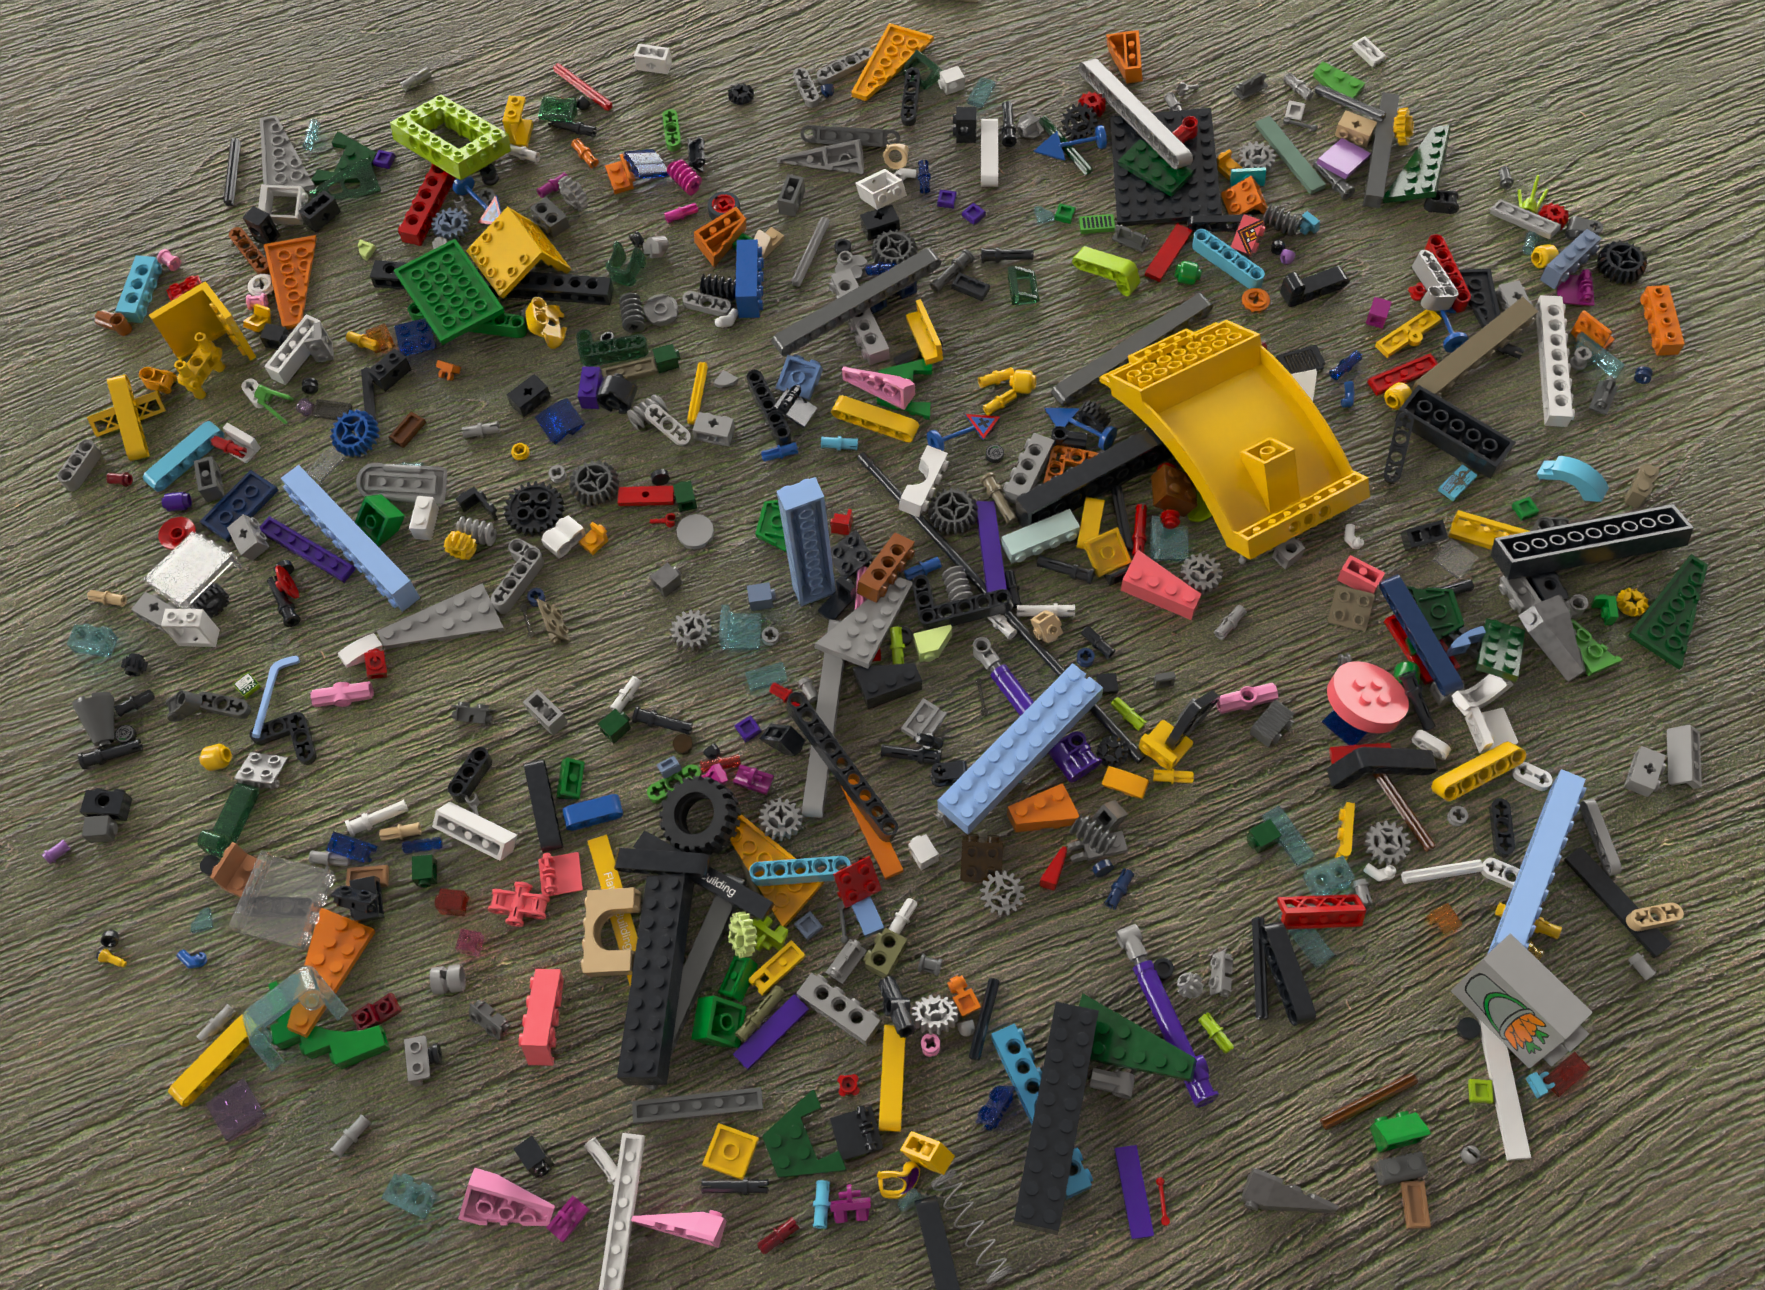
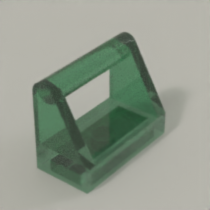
M916 49L903 66L901 72L906 74L908 69L914 68L919 63L924 64L932 71L925 81L921 79L920 87L925 90L940 79V72L943 70Z
M543 96L538 114L539 120L572 122L577 115L576 97Z
M1008 266L1007 277L1011 304L1038 303L1040 299L1035 271L1018 266ZM1029 278L1032 294L1020 292L1017 279Z

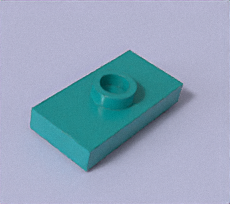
M1266 168L1231 169L1230 187L1250 176L1254 178L1259 186H1265Z

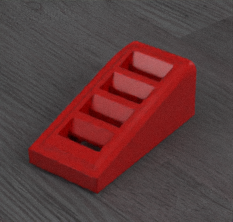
M1062 846L1040 879V887L1053 891L1056 890L1067 856V847Z

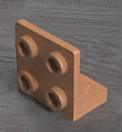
M232 842L225 849L220 862L213 868L210 878L225 891L243 898L247 897L267 864L248 855L241 847Z

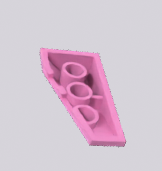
M848 367L842 368L844 381L905 410L915 396V384L909 379Z
M474 1168L458 1219L477 1225H487L488 1222H500V1225L520 1223L522 1226H548L555 1206L495 1173Z
M710 1210L709 1213L692 1212L632 1216L631 1219L636 1225L719 1248L727 1222L722 1217V1213Z

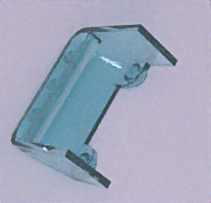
M312 966L300 967L248 1007L243 1013L242 1019L249 1043L271 1071H274L284 1060L271 1045L272 1035L266 1028L268 1025L298 1002L308 1010H317L325 1004L337 1020H340L348 1011Z

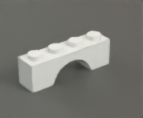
M927 445L918 469L924 474L926 480L917 485L906 486L900 499L899 510L920 517L922 511L925 512L929 505L927 500L929 497H933L936 490L934 486L935 484L939 485L942 478L941 472H945L949 463V461H946L948 453Z

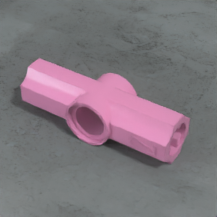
M370 681L355 684L338 682L333 687L312 690L311 701L314 708L328 705L346 707L354 701L372 699L374 691Z
M1273 683L1257 687L1245 686L1240 691L1221 695L1216 706L1221 714L1240 709L1250 710L1253 706L1272 702L1275 699L1278 700V691ZM1247 696L1251 700H1245L1243 697Z

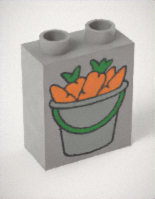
M1511 933L1451 990L1529 1069L1542 1058L1550 1066H1553L1568 1051L1571 1052L1589 1035L1581 1024L1593 1012Z

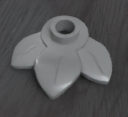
M842 251L837 257L838 264L835 267V273L851 269L855 279H860L862 277L861 266L866 265L868 262L861 255H852L849 251Z

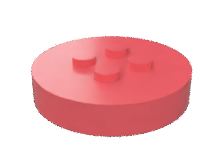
M1349 662L1343 664L1337 669L1327 686V696L1335 712L1348 724L1362 731L1370 733L1390 732L1400 724L1408 712L1409 700L1407 695H1405L1403 686L1390 673L1370 663Z

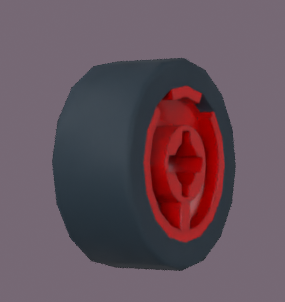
M731 192L715 193L708 201V212L711 220L718 218L734 207H737L741 212L739 199Z

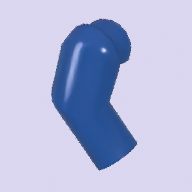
M1353 381L1344 382L1345 398L1341 399V406L1343 408H1350L1354 404L1355 392Z
M183 949L177 954V958L189 969L203 967L207 962V956L203 952H199V955L191 956Z

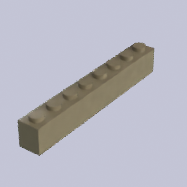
M1521 297L1418 379L1412 390L1414 391L1420 385L1441 397L1443 395L1442 392L1451 390L1456 385L1455 382L1458 379L1463 380L1469 374L1468 371L1472 368L1474 370L1483 363V359L1491 358L1496 353L1498 347L1503 348L1508 344L1512 336L1514 338L1523 331L1522 328L1531 326L1536 321L1535 316L1538 310L1524 297Z

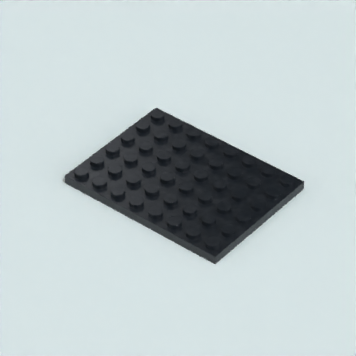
M1211 108L1152 113L1171 133L1181 126L1183 119L1188 116H1193L1198 121L1197 136L1183 143L1193 156L1192 164L1186 166L1193 170V176L1172 197L1118 165V160L1139 139L1146 143L1147 141L1121 115L1110 116L1117 225L1133 226L1183 222L1195 215H1222Z

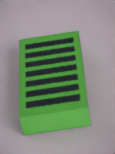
M1113 214L1079 216L1080 234L1115 232Z

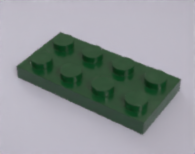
M1141 139L1118 160L1119 166L1171 197L1193 176V170L1186 166L1178 169L1172 168L1149 144Z
M1486 618L1483 626L1486 633L1481 639L1476 670L1516 682L1519 676L1525 630L1517 626L1501 623L1498 620Z

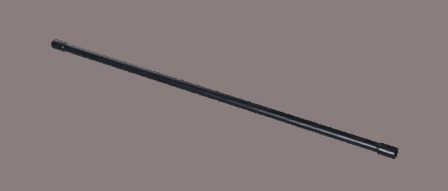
M866 452L860 453L857 460L900 504L902 496L900 490L876 466L875 462ZM909 514L956 566L964 567L962 572L966 573V577L982 594L987 593L985 582L921 514L920 517ZM1011 611L1001 614L1007 618L1008 623L1017 630L1020 636L1060 677L1065 669ZM1097 704L1090 709V712L1113 736L1125 741L1128 746V754L1137 764L1146 758V755L1121 731Z

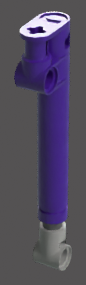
M985 637L977 638L973 643L974 657L983 664L987 671L992 672L991 678L1021 716L1034 701L1012 672H1010L1009 668L1005 664L1001 665L1002 661L992 649L990 641ZM984 647L986 650L980 651L978 648ZM1079 731L1072 732L1062 738L1048 752L1070 783L1079 780L1102 763L1101 758H1096L1092 753L1091 747L1086 742L1085 735ZM1078 741L1081 743V745L1076 746L1072 744V742Z
M1133 924L1116 931L1115 934L1122 949L1125 948L1130 962H1134L1135 966L1132 969L1135 976L1138 977L1137 980L1165 1041L1197 1060L1192 1082L1183 1080L1195 1107L1200 1108L1216 1100L1219 1093L1213 1090L1208 1080L1210 1077L1206 1060L1202 1055L1195 1056L1152 961L1146 958L1147 952L1142 945L1143 939L1138 926Z

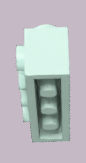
M1068 509L1002 536L1001 546L1011 564L1022 562L1031 555H1039L1048 548H1055L1065 541L1076 539L1079 536L1080 526L1071 510Z

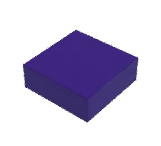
M378 150L373 160V165L390 169L396 156L393 152Z
M940 190L937 207L954 209L957 192Z
M972 203L962 212V217L973 225L986 216V211L975 203Z
M751 715L734 725L745 743L762 733Z

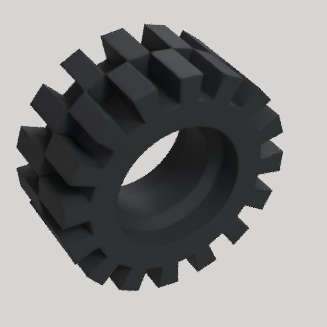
M1086 401L1076 412L1077 421L1101 433L1110 424L1111 417L1108 412H1105V408H1101L1100 404L1096 405L1094 401Z
M210 583V585L205 584L204 588L200 587V591H196L194 593L195 596H192V601H190L194 609H203L212 618L214 614L216 616L219 615V611H224L223 607H227L228 598L230 597L218 583Z

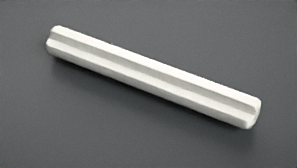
M1473 860L1405 871L1401 874V878L1404 884L1481 872L1484 866L1481 860Z

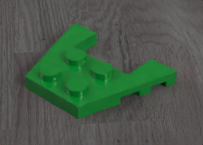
M924 359L881 369L878 370V373L900 376L913 382L914 374L932 375L933 363L926 365ZM877 397L878 405L897 411L901 409ZM911 400L904 411L909 412L910 415L915 416L917 414L923 416V419L930 420L931 402H912Z
M778 500L764 501L755 535L757 538L787 553Z

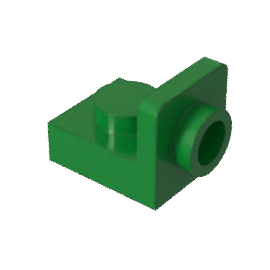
M1600 594L1594 597L1591 602V608H1601V617L1604 618V624L1613 625L1619 617L1616 596Z

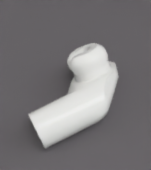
M900 168L894 175L902 180H905L907 177L916 178L917 170Z
M732 308L728 315L716 318L715 325L721 328L731 327L738 316V310Z
M1347 524L1345 526V542L1352 549H1360L1364 545V540L1354 536L1355 525Z
M1368 863L1363 871L1381 882L1394 878L1396 868L1392 865H1387L1386 868L1377 869Z

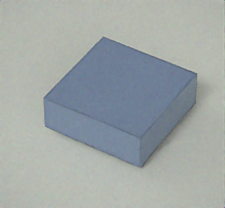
M674 756L657 764L664 779L682 770Z
M811 911L794 923V926L807 941L823 929V926Z

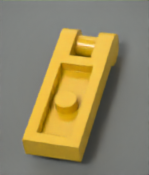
M1346 802L1344 808L1339 811V821H1342V825L1337 833L1340 847L1335 854V859L1340 863L1346 862L1352 851L1355 803Z
M791 940L758 969L748 981L752 986L755 985L758 988V992L764 996L798 965L806 955ZM764 975L769 978L765 983L761 980Z

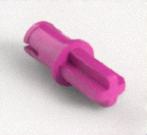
M696 203L681 208L678 206L677 209L665 212V219L667 223L681 218L683 220L685 216L697 213L698 207Z

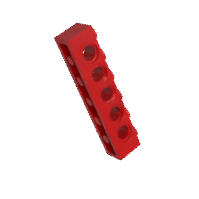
M434 164L431 165L429 172L426 173L425 180L419 187L416 197L412 200L409 211L406 212L402 224L399 225L398 233L402 242L422 246L431 228V223H433L432 219L436 218V213L439 212L456 179Z

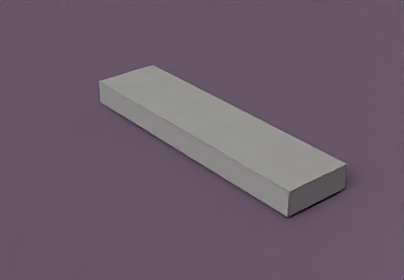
M1502 199L1490 208V214L1548 239H1551L1561 229V224Z

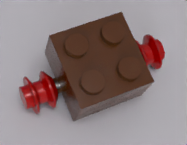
M1163 463L1151 476L1153 506L1165 510L1161 513V525L1167 529H1174L1180 525V516L1185 517L1198 506L1196 486L1186 472L1176 469L1173 464Z

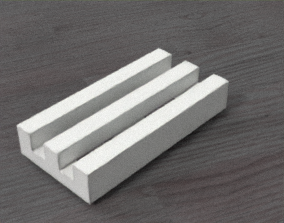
M1365 36L1352 43L1351 48L1370 66L1375 67L1376 64L1386 60L1387 56Z

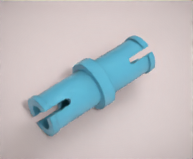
M821 436V448H835L838 451H841V449L857 450L858 438Z
M818 1180L816 1181V1198L813 1201V1207L815 1208L813 1228L826 1229L828 1208H830L831 1204L829 1202L830 1182Z

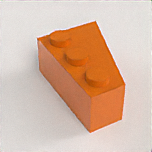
M1139 30L1106 34L1108 50L1126 84L1143 82Z
M734 207L694 231V243L713 267L730 250L735 240L746 231V218L737 207Z
M1063 783L1007 807V816L1015 832L1037 831L1043 828L1058 829L1064 826H1072L1079 817Z

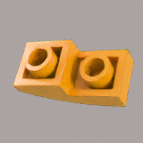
M1108 766L1102 781V785L1106 788L1121 791L1125 795L1143 799L1149 780L1110 766Z

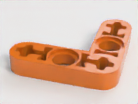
M1061 445L1053 447L1044 483L1054 476L1063 474L1065 466L1076 467L1085 460V457L1091 459L1098 453ZM1061 453L1059 461H1056L1057 454ZM1079 455L1082 457V460L1074 461L1072 457ZM1052 467H1058L1060 469V472L1052 473L1050 469Z

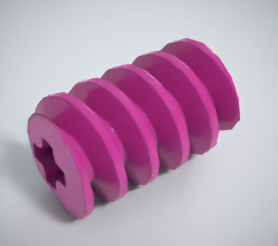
M684 160L674 161L667 167V174L688 195L692 196L698 191L702 178Z

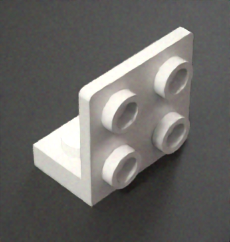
M1479 707L1471 708L1466 715L1465 720L1479 753L1487 752L1507 741L1517 745L1518 740L1504 708L1481 713Z

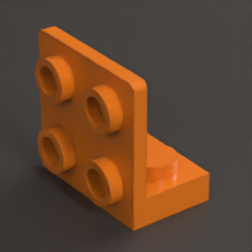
M1252 176L1221 193L1229 215H1243L1254 208L1264 215L1268 208L1260 186Z
M1585 310L1580 313L1571 331V334L1576 339L1580 340L1597 355L1602 353L1615 340L1611 336L1612 331Z

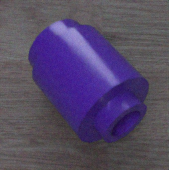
M185 492L167 493L162 498V506L168 512L187 510V508L192 507V499L190 494Z

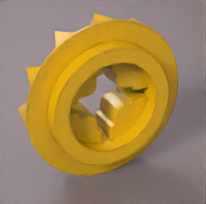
M1628 587L1620 591L1616 602L1621 612L1628 616L1636 617L1646 612L1649 607V599L1644 596L1645 592L1641 593L1637 588L1631 589ZM1631 598H1633L1634 601H1637L1635 605L1633 602H1629Z

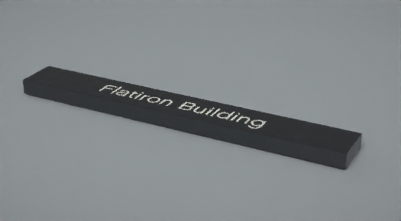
M645 830L633 846L634 849L683 852ZM710 866L707 878L688 877L695 884L764 922L775 905L769 899Z

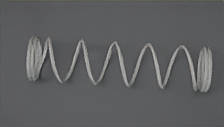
M955 1169L949 1170L944 1175H940L933 1180L931 1185L933 1190L936 1191L958 1186L945 1200L943 1205L945 1209H956L970 1204L958 1216L954 1226L956 1228H965L981 1223L966 1239L965 1246L976 1247L992 1242L976 1261L977 1266H987L1003 1261L986 1280L987 1284L990 1285L1010 1273L1012 1268L1007 1266L998 1271L1006 1262V1258L986 1264H978L980 1258L996 1240L991 1239L982 1243L967 1245L970 1237L985 1221L980 1220L964 1226L956 1225L959 1218L974 1202L970 1201L954 1207L945 1206L950 1197L963 1185V1183H958L946 1188H935L956 1175Z

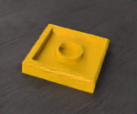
M1118 527L1083 542L1097 577H1101L1132 562Z
M718 1123L702 1166L743 1180L759 1138Z

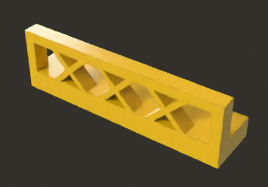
M921 299L916 300L917 311L906 314L908 325L926 365L942 361L943 354L940 340Z
M159 390L135 398L137 408L143 410L140 420L166 411L160 399L162 396ZM156 399L160 409L156 411L147 409L149 401ZM114 407L87 417L96 437L120 429L117 423L112 422L115 415ZM99 420L107 422L106 430L99 432L94 422Z
M1458 510L1452 521L1448 537L1492 550L1494 538L1529 531Z

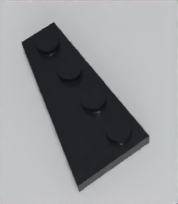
M1491 268L1459 270L1471 295L1469 305L1481 328H1484L1500 315Z

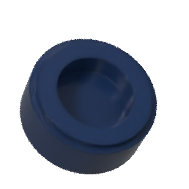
M1105 859L1096 863L1092 871L1099 878L1109 874L1114 866L1110 860Z

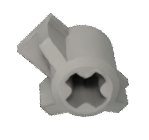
M1031 110L1027 111L1025 115L1019 118L1017 127L1019 134L1024 138L1030 139L1040 136L1044 131L1038 122L1040 117H1035Z
M665 236L649 237L646 242H643L644 254H650V258L662 257L669 247L668 239Z

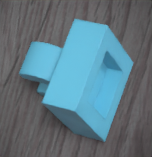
M1306 211L1302 215L1303 221L1300 225V232L1304 235L1309 231L1315 234L1320 230V220Z
M1535 1072L1526 1078L1537 1099L1545 1096L1548 1090L1555 1086L1554 1082L1549 1085L1543 1082V1078L1549 1075L1548 1072H1543L1540 1075Z

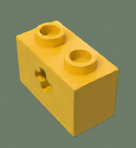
M912 1131L900 1149L912 1162L942 1175L945 1174L955 1157L941 1142Z

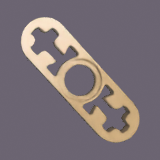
M1666 903L1636 909L1626 917V923L1634 931H1643L1675 924L1683 918L1684 913L1678 904ZM1651 913H1655L1659 921L1654 920L1651 917Z

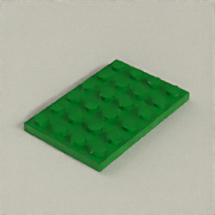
M456 239L394 270L395 275L442 345L505 313L504 308Z

